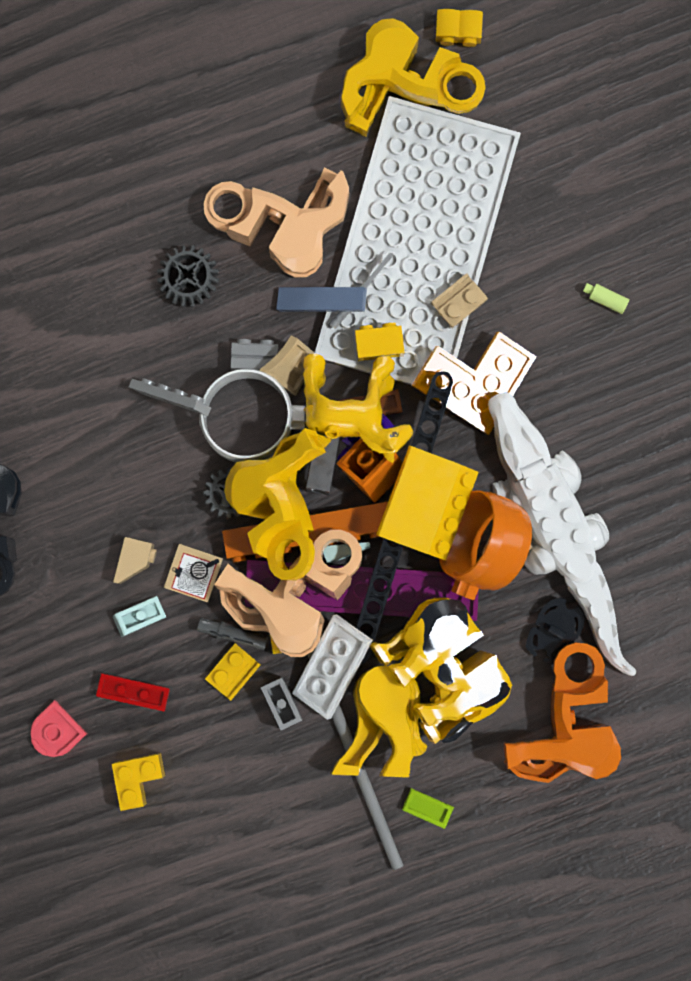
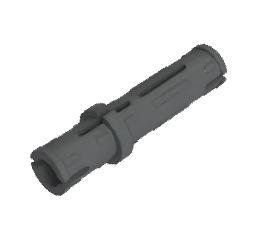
M203 617L200 618L197 632L216 636V639L231 640L263 651L268 636L226 625V622L223 621L219 623Z

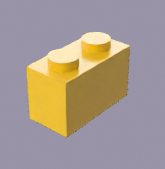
M396 323L382 324V328H373V325L360 326L359 330H355L358 362L376 360L380 356H389L390 358L404 357L401 325L396 326Z

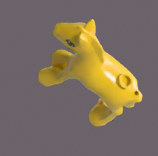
M319 354L307 355L303 360L304 394L306 397V407L303 410L306 413L305 423L308 429L317 431L319 434L330 439L361 437L363 442L372 451L379 454L383 453L384 457L393 463L394 454L413 435L411 426L407 424L384 429L381 425L382 407L380 399L393 390L395 379L390 374L394 371V360L389 356L376 358L373 362L368 381L367 395L363 401L354 399L335 401L326 398L319 392L326 381L324 373L325 359Z

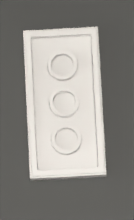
M337 614L333 615L292 694L325 719H331L373 640Z

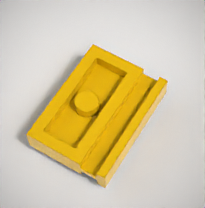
M235 643L205 680L231 701L261 664Z

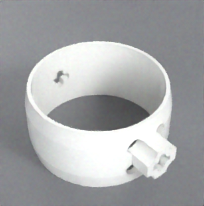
M239 369L228 372L216 379L203 396V403L209 406L212 398L223 386L235 380L250 378L270 384L285 400L288 418L282 436L268 450L251 456L231 454L216 445L208 432L207 416L199 414V423L209 445L219 455L232 462L269 459L274 455L281 440L290 436L291 430H303L305 428V411L303 410L305 406L292 405L284 387L275 378L259 370Z

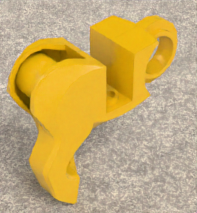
M393 18L382 19L373 24L366 33V56L346 71L341 95V108L346 117L345 127L367 137L369 127L372 125L374 117L379 111L388 91L423 106L430 107V105L445 107L448 111L458 114L468 113L477 108L483 99L485 92L484 77L473 65L462 63L458 53L439 47L424 79H421L418 73L411 70L408 71L417 53L419 37L402 21ZM462 75L472 80L475 85V93L472 97L466 100H458L449 94L447 83L453 77ZM367 85L364 97L359 95V90L361 86Z
M304 428L300 433L282 439L274 455L269 459L236 462L225 482L224 492L226 500L237 513L265 519L247 533L254 553L267 558L269 569L274 576L286 581H296L303 578L310 571L315 556L313 541L309 538L308 532H312L314 529L305 500L296 485L297 471L316 457L326 453L324 448L331 442L330 438L317 434L316 431ZM296 541L300 546L301 556L298 564L289 570L284 562V552L290 543Z

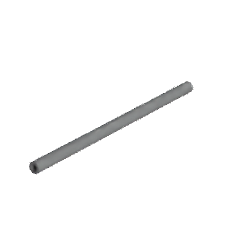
M313 652L307 654L309 660H310V658H311ZM339 704L332 718L344 749L347 751L353 741V737ZM362 764L356 779L393 870H396L404 865L365 767Z

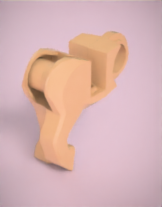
M324 167L314 190L306 201L304 208L301 209L273 193L253 187L252 189H246L241 184L232 181L221 182L213 186L206 194L204 214L209 224L214 228L227 232V235L232 240L250 247L266 217L269 215L271 221L281 225L269 246L270 257L286 274L294 278L308 277L315 273L322 264L324 234L344 221L349 199V186L343 171L336 174ZM223 194H234L242 201L241 212L232 219L221 218L214 211L215 201ZM330 197H331V198H332V199H331V202H330L329 206H327L328 200H329Z
M329 530L321 534L313 544L315 556L310 571L303 578L296 581L281 580L273 592L247 578L244 574L227 564L214 584L220 590L222 605L244 630L269 632L282 653L290 657H304L313 652L320 643L325 620L321 612L297 597H300L305 591V582L310 583L337 601L351 585V576L359 569L362 562V548L357 539L349 532ZM333 542L345 543L351 549V559L342 568L334 569L328 567L323 562L324 549ZM300 556L289 567V570L294 568L298 564ZM244 599L251 603L255 608H246L243 605Z

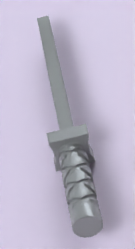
M391 253L386 256L362 287L367 289L393 255ZM338 312L329 324L337 329L350 312Z

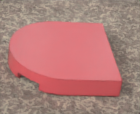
M54 700L34 720L31 728V742L34 748L42 755L58 757L68 753L88 733Z

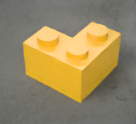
M161 753L118 761L112 764L120 811L143 807L147 804L143 782L165 777Z

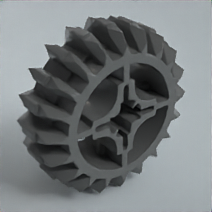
M182 245V252L178 253V250L173 248L175 255L171 256L169 253H166L165 256L169 261H160V265L165 269H157V273L162 275V277L157 278V282L163 284L160 287L161 292L167 291L165 294L166 299L174 296L173 304H177L181 299L182 307L186 306L187 301L190 302L191 307H194V300L198 299V302L203 304L204 302L201 297L205 296L207 299H210L211 295L207 291H216V287L211 285V283H219V279L213 277L219 274V270L212 269L216 266L215 260L209 261L211 258L210 253L203 256V248L198 249L197 253H195L194 245L190 246L189 251H187L185 245ZM192 259L198 262L185 266L180 261ZM204 266L207 271V277L202 285L197 276L201 272L200 269ZM174 267L179 273V277L175 280L176 283L171 286L170 273ZM182 270L187 274H191L194 282L188 278L185 279ZM188 286L197 290L192 293L179 292L180 289L183 290Z

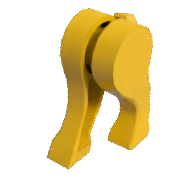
M388 666L374 667L362 673L355 682L353 697L357 712L356 734L345 754L333 767L330 775L358 776L363 762L376 747L383 732L389 737L392 745V754L381 770L380 776L409 777L413 756H420L427 750V744L421 740L419 734V716L413 708V705L420 703V690L416 680H411L409 685L404 688L399 686Z

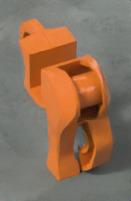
M585 643L569 644L562 648L554 659L553 672L555 680L554 684H552L551 721L554 738L504 743V764L506 769H510L518 777L549 783L568 770H575L594 779L608 777L617 770L621 761V747L610 726L599 724L572 727L573 724H576L575 712L570 709V706L608 702V680L604 676L605 664L602 655L595 647ZM577 652L587 655L593 665L590 677L582 682L570 680L564 670L567 658ZM531 760H544L542 763L537 764L531 762Z

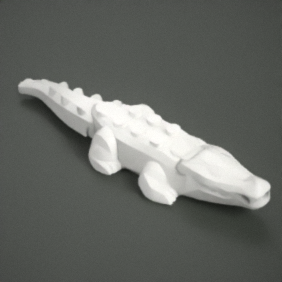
M499 393L489 399L488 408L494 420L497 451L502 466L507 473V480H501L498 483L494 482L493 493L514 501L524 508L530 517L532 549L529 550L524 565L530 572L536 575L547 574L554 570H557L562 576L564 575L565 583L568 586L567 589L582 608L589 622L596 645L603 657L617 670L629 676H634L636 674L635 668L624 659L619 647L616 617L610 590L601 567L596 561L595 551L604 547L609 541V531L598 513L584 516L574 495L581 484L580 469L576 462L563 450L556 454L554 458H550L543 436L518 407L511 393Z

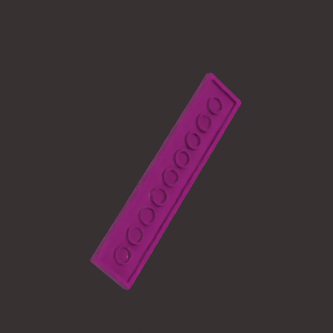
M247 560L246 577L273 592L281 579L274 576L271 572L268 561ZM285 562V565L288 569L293 564ZM327 565L328 567H331V568H334V569H335V568H342V567H344V566H336V565ZM359 567L351 576V585L338 601L308 582H305L306 589L303 594L297 598L318 611L360 614L374 568ZM396 569L383 615L410 617L417 606L425 600L450 598L460 600L466 606L472 620L477 621L479 590L475 600H471L451 591L455 579L445 572ZM379 578L374 581L373 586L376 590L382 591L386 588L387 582ZM245 599V607H254ZM370 601L366 608L369 612L376 613L380 609V604L376 601Z

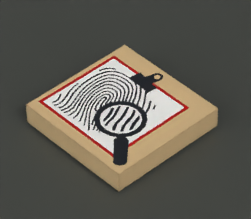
M179 544L164 588L209 602L223 558Z

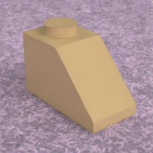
M125 537L114 583L122 584L147 569L150 563H154L157 550L154 549V544Z

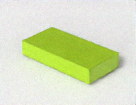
M413 788L410 789L402 807L403 811L443 829L446 828L454 809L453 806Z

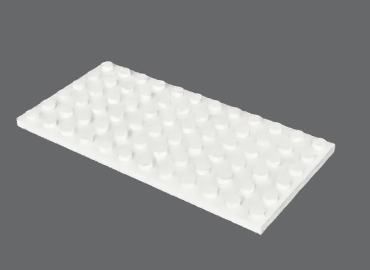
M389 96L334 287H362L389 253L393 256L367 287L365 312H350L337 329L329 323L338 312H326L314 354L323 356L327 362L371 374L375 360L358 362L355 330H359L360 326L373 325V328H382V324L396 323V326H402L405 353L404 357L391 358L395 362V367L390 375L395 381L412 385L435 346H439L457 358L468 317L452 329L437 312L436 308L431 305V302L466 273L478 285L520 132Z

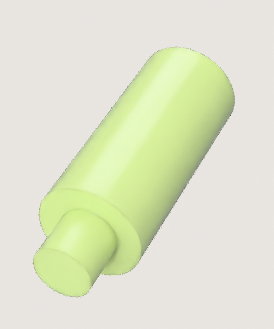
M587 283L583 292L590 295L589 299L620 314H623L630 300L597 283L595 287Z

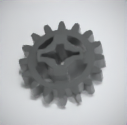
M227 469L226 474L219 470L217 472L218 477L212 474L210 476L212 483H205V487L209 490L203 492V496L208 497L204 504H211L212 506L209 512L211 513L216 510L218 512L217 518L225 514L226 520L230 519L231 514L235 518L240 516L234 508L227 509L230 504L226 500L225 485L217 484L222 480H226L231 469ZM214 495L218 497L219 505L215 501Z

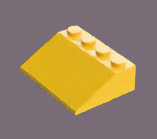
M409 445L376 535L446 561L479 472Z

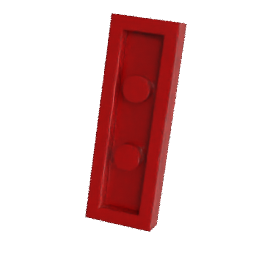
M101 673L96 697L165 712L170 688Z

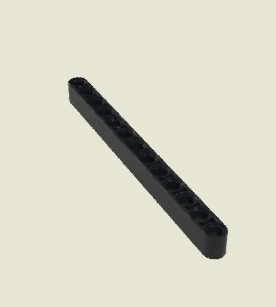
M446 371L437 372L431 379L411 446L415 447L418 443H424L431 454L453 385L452 376ZM440 375L448 379V386L444 389L438 388L435 383L436 378ZM432 398H437L441 401L442 405L439 411H432L429 408L428 404ZM426 420L434 423L435 429L431 434H426L422 431V424ZM385 538L382 539L356 624V628L359 631L361 625L365 623L372 625V633L366 635L373 640L372 643L376 638L404 546L402 544L391 546ZM384 556L393 558L394 563L390 568H383L380 565V560ZM382 578L387 582L384 590L378 591L374 588L373 583L376 579ZM370 601H376L380 604V609L376 613H371L366 608L367 604ZM370 647L361 663H365L369 659L372 651Z

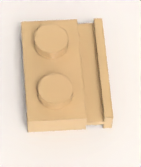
M466 273L434 299L431 305L436 308L437 312L453 329L485 303L488 298Z

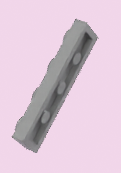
M142 378V381L132 379L129 388L145 396L208 416L211 407L203 403L204 399L191 394L189 398L187 397L188 394L181 390L175 389L174 392H171L170 387L160 383L156 387L154 382Z

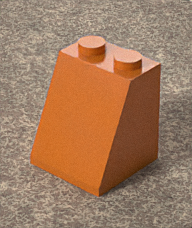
M360 438L336 464L367 497L376 503L396 482L402 461L395 453L394 462H389L383 453L379 454L372 451Z

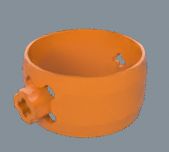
M471 491L447 560L439 558L443 571L455 579L452 592L475 600L479 589L499 590L507 586L518 575L528 556L532 539L531 520L524 508L514 501L492 492ZM493 519L489 542L476 563L481 537Z

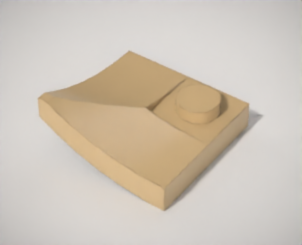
M290 336L278 354L259 371L275 378L287 392L296 396L304 383L303 360L307 355L314 354V352L298 338Z

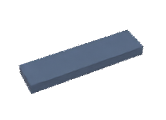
M279 287L277 310L279 312H365L367 289L365 287Z

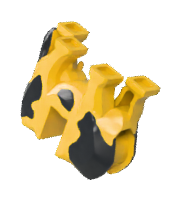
M450 598L425 600L414 610L404 629L398 632L389 642L383 644L373 642L370 645L378 661L383 665H388L392 660L398 661L404 657L401 663L388 666L399 686L406 688L410 681L416 679L421 672L435 685L436 694L430 698V701L433 703H416L413 705L414 710L421 719L418 723L428 740L435 744L439 740L443 743L455 741L471 724L494 713L509 698L512 687L508 674L494 654L480 650L463 663L457 657L453 658L454 655L482 637L483 634L473 622L466 606L460 600Z

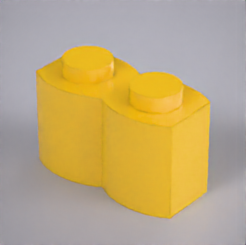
M437 10L436 42H440L443 46L463 43L465 47H475L476 44H481L483 12L477 10Z

